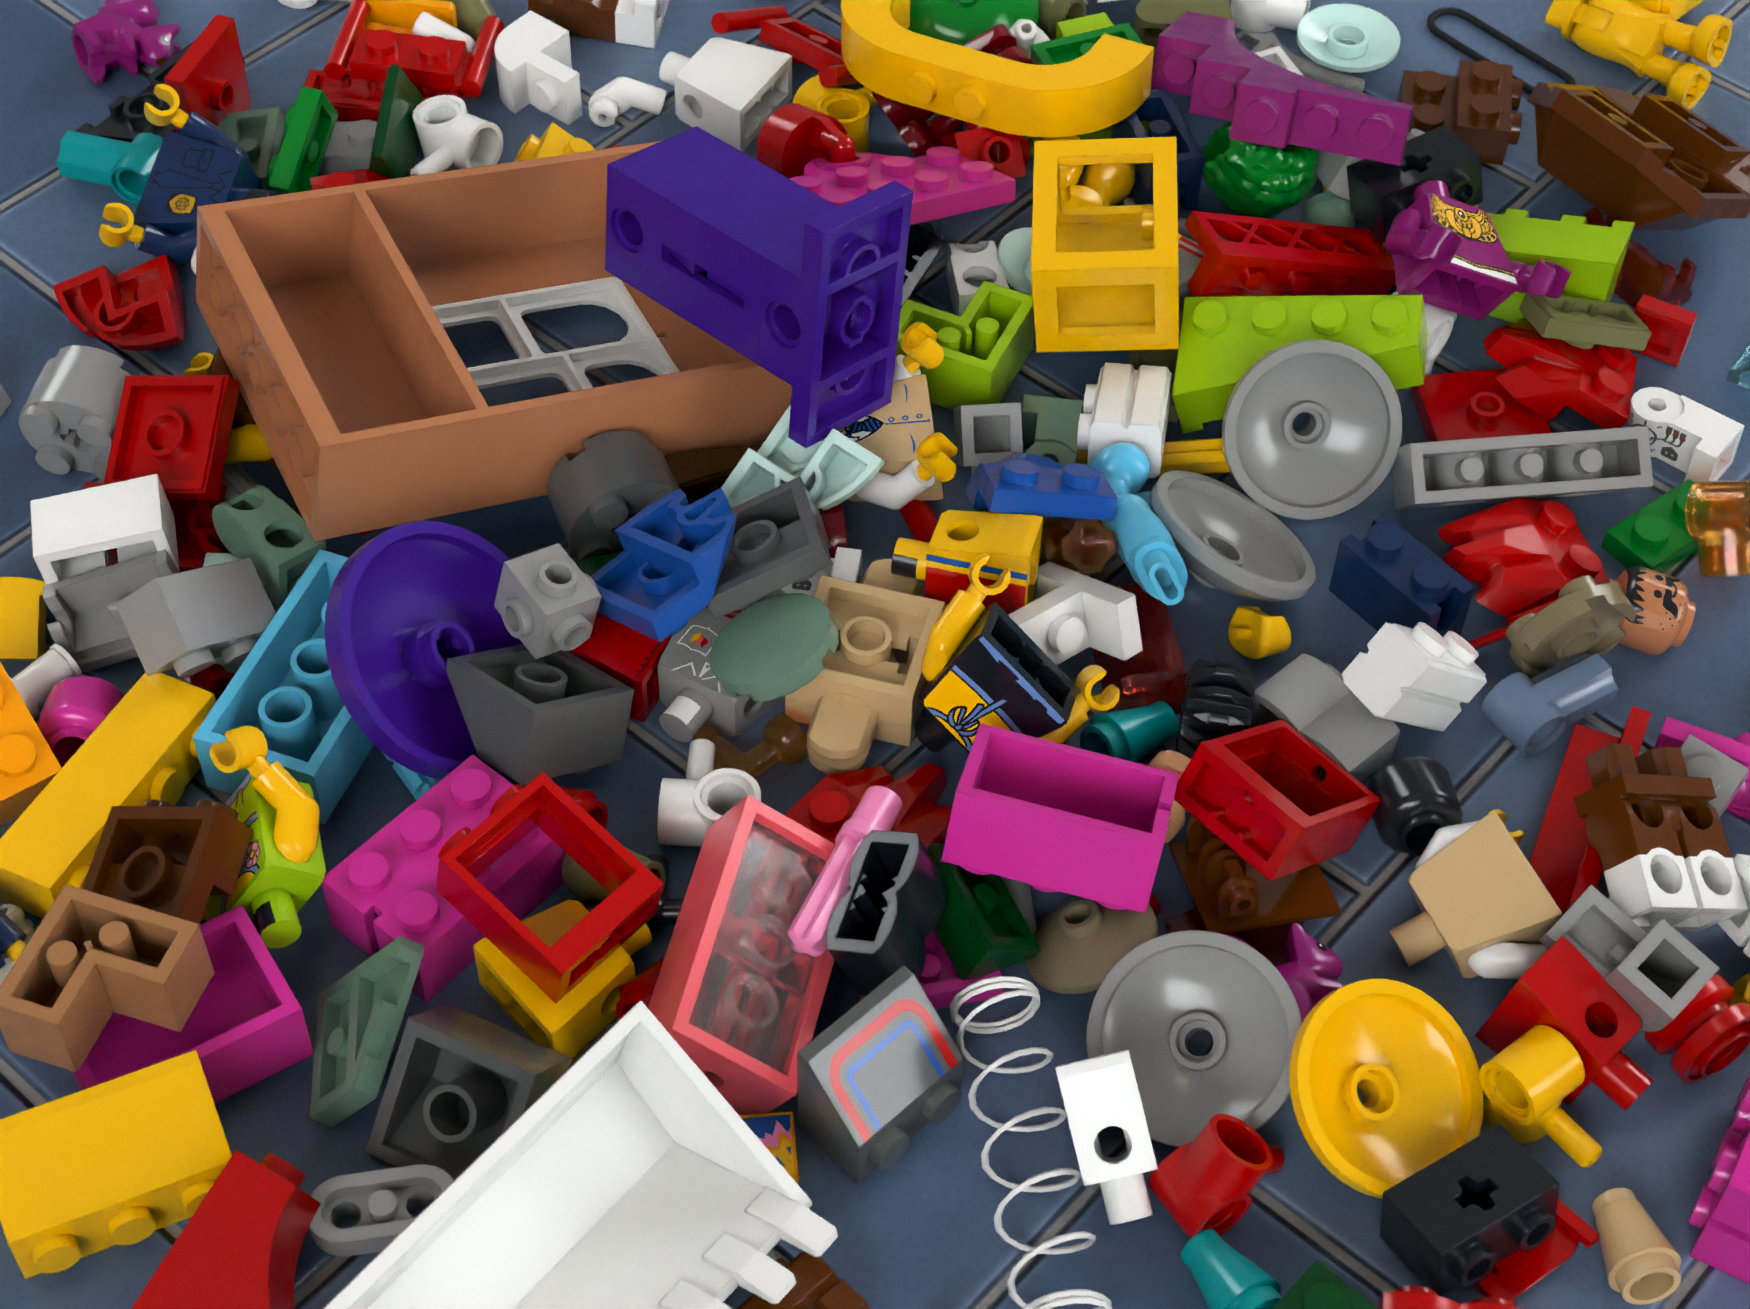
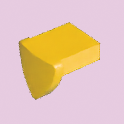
M0 577V661H35L45 653L47 605L43 599V586L46 585L44 581L23 577Z

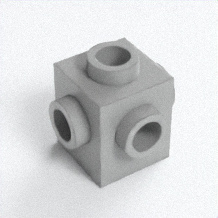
M557 543L503 563L494 607L502 616L508 632L513 637L519 638L536 660L560 650H573L590 639L601 594L594 580L588 574L583 573L563 547Z

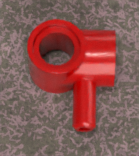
M1216 1114L1193 1141L1177 1148L1157 1166L1158 1169L1154 1170L1149 1177L1148 1187L1189 1239L1207 1229H1213L1219 1236H1222L1246 1214L1252 1203V1197L1249 1195V1192L1263 1175L1276 1173L1282 1169L1284 1154L1276 1144H1266L1263 1138L1242 1120L1227 1114Z

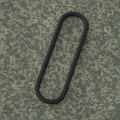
M1452 7L1440 8L1428 16L1427 26L1436 37L1475 61L1491 60L1440 30L1435 25V20L1443 15L1461 17L1559 76L1568 84L1577 85L1575 79L1568 72L1462 9ZM1512 74V79H1520ZM1523 81L1522 89L1531 94L1535 87Z

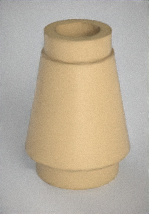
M1614 1188L1600 1194L1594 1200L1592 1210L1595 1214L1597 1230L1600 1234L1599 1239L1610 1287L1621 1293L1625 1301L1635 1305H1646L1665 1299L1681 1283V1275L1678 1271L1681 1266L1680 1255L1655 1224L1642 1204L1637 1201L1632 1190L1628 1188Z

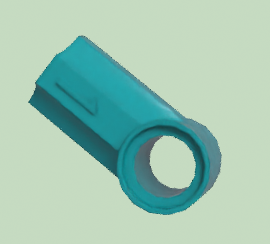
M68 130L60 141V151L57 159L60 175L111 186L119 197L131 204L138 205L163 138L153 133H141L136 135L132 143Z

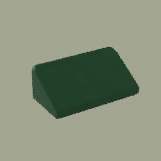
M391 64V67L387 68L369 170L392 179L409 177L410 170L414 167L419 138L412 114L414 109L424 101L420 92L399 65Z
M930 843L926 849L943 876L947 888L944 911L934 930L959 977L962 980L976 979L1036 957L1041 951L1039 944L1002 878L993 874H974L966 871L961 866L943 862L941 858L944 844Z

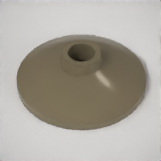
M1075 896L1052 909L1038 922L1033 936L1039 944L1041 951L1036 957L1026 960L1025 964L1033 980L1049 991L1061 994H1081L1096 991L1110 970L1127 953L1146 941L1157 937V918L1149 903L1146 914L1129 909H1109L1094 900Z

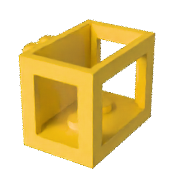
M1177 137L1034 141L1031 281L1036 353L1179 349ZM1153 163V204L1093 207L1061 206L1059 166Z

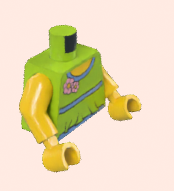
M241 726L226 731L225 737L227 740L213 744L209 749L213 764L224 773H233L244 768L249 771V774L225 804L238 812L237 820L253 830V834L232 896L210 895L202 919L209 921L242 905L265 946L268 948H282L294 943L300 937L302 929L297 913L324 881L326 868L319 832L320 809L313 797L310 784L298 782L278 761L271 765L265 758L268 747L263 732L257 727Z

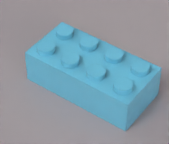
M319 549L192 737L206 786L233 794L249 774L246 768L233 773L220 771L213 764L209 749L213 744L227 740L225 737L226 731L241 726H252L261 730L267 740L268 749L265 758L272 765L275 761H278L298 782L311 785L313 797L320 809L319 823L325 824L374 746L353 720L340 698L332 678L325 647L324 626L328 597L333 582L348 557Z

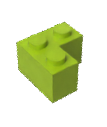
M987 281L982 282L961 316L909 299L905 301L901 308L896 357L898 355H907L901 348V339L905 330L910 325L916 322H924L937 332L936 342L944 350L943 361L935 368L927 369L921 366L919 369L921 374H926L930 403L953 410L954 405L1000 403L1033 349L1035 328L1033 296Z

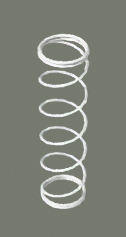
M1016 976L990 977L969 984L954 997L950 1004V1014L952 1021L959 1027L956 1035L959 1052L967 1061L984 1069L974 1080L968 1094L970 1108L980 1120L998 1128L986 1141L981 1153L982 1168L991 1179L1012 1189L1001 1201L994 1215L995 1230L1005 1242L1020 1250L1028 1251L1012 1269L1007 1281L1008 1294L1023 1309H1052L1069 1304H1094L1099 1307L1092 1309H1113L1111 1301L1105 1295L1088 1289H1070L1053 1292L1037 1298L1029 1304L1024 1303L1016 1293V1276L1019 1269L1029 1259L1037 1254L1058 1255L1084 1250L1093 1245L1096 1236L1086 1231L1072 1232L1057 1236L1041 1243L1037 1247H1033L1011 1239L1002 1228L1001 1215L1005 1205L1021 1191L1050 1192L1071 1187L1080 1180L1081 1172L1072 1168H1059L1043 1172L1027 1179L1021 1184H1016L998 1177L989 1166V1150L992 1143L1005 1130L1012 1132L1046 1130L1063 1122L1067 1114L1066 1111L1059 1107H1042L1015 1116L1005 1124L995 1122L983 1115L977 1107L975 1094L980 1081L990 1071L1008 1074L1031 1072L1047 1065L1053 1059V1052L1042 1047L1021 1049L1000 1057L990 1065L983 1064L972 1058L964 1047L963 1035L965 1030L975 1034H993L1018 1027L1034 1016L1040 1006L1039 989L1032 982ZM999 988L1022 989L1004 992L989 998L974 1008L965 1019L958 1014L960 1006L965 1001L982 992ZM1015 996L1032 997L1028 1007L1008 1018L991 1022L970 1021L987 1006L1005 998ZM1033 1053L1046 1054V1058L1043 1061L1029 1066L1016 1068L998 1067L1002 1063L1019 1056ZM1046 1113L1060 1114L1057 1119L1044 1124L1030 1126L1014 1125L1032 1116ZM1059 1175H1074L1070 1180L1058 1184L1030 1186L1046 1178ZM1088 1238L1085 1242L1073 1246L1049 1248L1061 1242Z

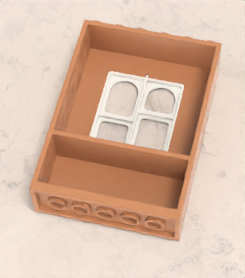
M661 141L197 206L196 303L220 348L233 378L241 383L239 390L314 542L547 495V481L555 464L565 454L570 462L577 455L585 451L582 442L595 435L610 431L627 430L639 432L647 436L652 445L657 448L659 447L664 456L687 451L763 444L789 407L792 386L605 270L607 164ZM576 305H597L616 312L626 322L628 332L622 340L617 342L546 354L541 351L521 317L528 313ZM480 321H493L502 329L518 359L466 368L444 328ZM631 364L644 367L654 372L657 376L593 388L585 372L590 369ZM545 377L560 379L568 390L567 393L490 407L479 389Z

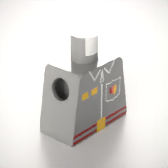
M706 606L688 620L687 625L681 631L673 634L660 657L658 664L659 695L661 702L667 708L660 715L659 722L663 730L673 739L680 742H689L703 725L730 738L739 737L785 697L782 696L770 701H753L749 694H739V699L729 696L710 667V650L719 632L737 614L744 610H734L715 619L708 606Z

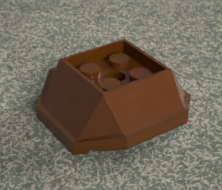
M1538 82L1527 102L1535 107L1538 165L1614 220L1635 222L1633 230L1690 229L1719 218H1746L1749 214L1750 150L1672 97L1648 93L1643 95L1641 99L1619 89Z

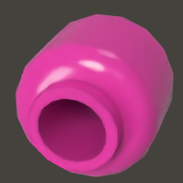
M80 675L64 679L56 684L48 694L37 726L61 767L67 763L125 696L114 684L99 677Z

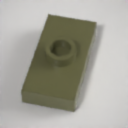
M1526 292L1519 308L1520 312L1542 337L1561 339L1582 349H1591L1597 344L1644 351L1652 334L1649 328L1626 304L1564 295L1555 299L1546 295L1534 296Z

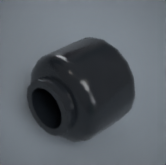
M1421 756L1399 758L1378 770L1369 782L1368 789L1382 800L1372 815L1376 829L1382 842L1394 851L1421 856L1436 830L1445 826L1461 824L1463 811L1448 770L1436 760Z

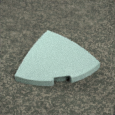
M789 405L758 452L748 448L721 489L728 499L730 508H734L800 476L816 507L825 511L842 503L862 489L878 473L885 462L834 428L825 439L808 448H804L788 437L791 409Z

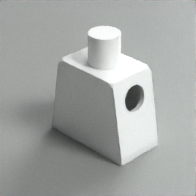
M721 37L710 38L692 58L673 51L667 53L661 63L659 77L662 82L674 86L675 111L679 120L693 128L697 126L743 152L760 133L767 118L791 100L792 55Z
M1126 1049L1056 1066L1055 1069L1084 1186L1100 1183L1110 1225L1130 1222L1153 1215L1143 1173L1158 1168L1129 1050ZM1109 1126L1122 1128L1127 1151L1115 1158L1103 1156L1097 1135L1102 1129Z

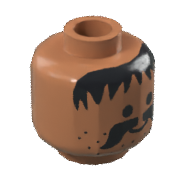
M1634 565L1626 568L1617 577L1616 581L1607 578L1603 582V584L1611 583L1619 586L1636 610L1634 622L1625 617L1619 624L1626 635L1618 645L1647 655L1656 656L1664 653L1670 646L1677 648L1684 642L1695 617L1696 604L1693 600L1688 599V589L1681 580Z

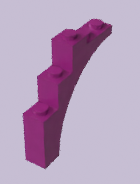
M1186 11L1159 35L1151 88L1157 90L1167 89L1172 93L1191 96L1189 113L1232 121L1230 139L1281 149L1291 144L1397 166L1401 164L1414 105L1332 86L1275 65L1251 52L1236 39L1235 28L1237 20Z

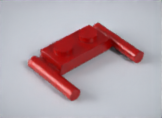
M353 0L324 68L325 74L329 78L341 80L345 75H350L351 78L385 82L387 68L394 64L402 68L414 86L456 91L458 89L464 95L471 98L478 97L481 94L495 54V41L504 28L503 22L498 17L488 16L484 19L473 52L468 53L465 41L450 40L439 36L426 37L395 33L386 29H364L371 7L364 0Z
M781 5L718 12L712 17V28L718 34L761 29L759 41L775 48L776 51L792 55V63L794 64L805 63L817 69L816 76L819 75L820 83L825 88L859 83L849 73L843 62L841 40L794 17H788L787 10Z

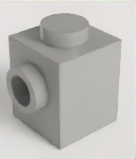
M1021 403L953 406L955 446L958 448L955 456L956 465L963 467L971 466V477L980 463L1003 462L1006 459H1011L1013 452L1023 453Z

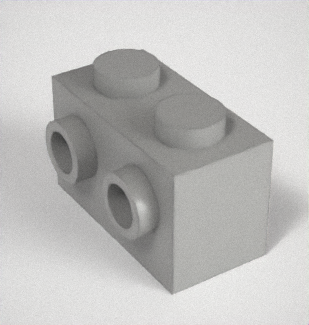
M251 557L154 578L115 604L147 676L175 669L179 678L195 674L210 667L216 662L215 658L223 657L226 665L245 660L276 614Z

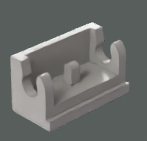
M166 549L43 586V599L57 620L47 624L50 635L55 644L62 646L73 657L82 673L139 657L115 604L154 578L179 573L178 568Z

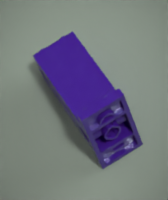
M696 126L607 164L605 270L792 386V396L790 400L788 437L804 448H808L825 439L833 428L839 431L891 403L913 190L897 181H892L838 207Z

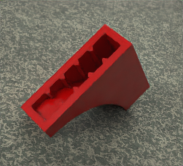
M236 1149L131 1309H294V1279L298 1256L309 1225L321 1203L299 1188L307 1175L271 1152H268L262 1162L258 1163Z

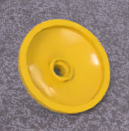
M1367 979L1342 986L1330 992L1305 1017L1298 1030L1291 1053L1289 1068L1291 1100L1299 1127L1311 1150L1320 1162L1340 1181L1363 1194L1382 1199L1384 1191L1480 1135L1483 1121L1484 1097L1478 1063L1469 1041L1460 1026L1444 1007L1432 997L1411 985L1399 981ZM1357 1086L1361 1089L1364 1096L1363 1105L1357 1094Z

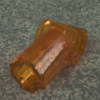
M1062 518L1043 521L1039 566L1052 562L1080 574H1093L1102 572L1107 560L1116 554L1114 532L1106 530L1101 520Z

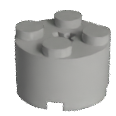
M70 345L60 348L57 356L51 358L50 355L20 412L18 420L23 436L37 451L35 460L42 468L58 475H65L70 472V469L90 472L104 481L125 376L131 375L121 369L125 361L123 358L99 348L83 345Z

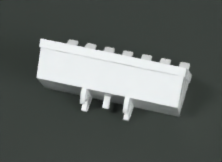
M639 1001L323 1309H732L724 1301L738 1286L772 1304H777L794 1287L796 1279L791 1271L767 1256L772 1248L782 1239L818 1257L838 1238V1233L835 1226L809 1210L812 1206L811 1199L645 1004Z

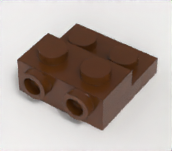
M1460 59L1456 76L1442 75L1434 71L1417 72L1404 70L1399 102L1414 105L1408 133L1412 129H1418L1426 133L1445 125L1480 154L1481 163L1503 165L1508 144L1517 145L1520 136L1522 113L1517 111L1522 95L1523 80L1512 79V65L1497 64L1488 60L1470 61Z
M146 800L143 806H112L82 889L200 925L210 895L232 896L253 830L237 820L239 814L235 809L212 800H199L196 806H175L160 800Z

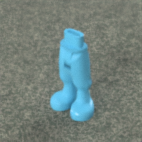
M1113 443L1102 449L1089 464V466L1104 473L1118 497L1113 521L1099 520L1105 534L1118 544V555L1126 564L1134 581L1145 592L1155 599L1161 600L1162 603L1166 605L1178 604L1184 597V589L1188 580L1184 560L1169 531L1161 519L1153 513L1151 491L1137 493L1148 480L1151 470L1149 459L1142 448L1133 443Z

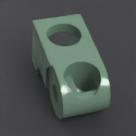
M1024 394L1021 415L1023 447L1028 448L1025 453L1051 458L1062 467L1067 464L1076 463L1078 423L1080 413H1082L1083 400Z
M257 485L213 508V524L221 542L233 555L240 556L242 559L251 557L259 577L264 581V588L269 599L278 609L286 600L319 549L326 551V540L314 542L304 519L282 498L275 496L265 486Z

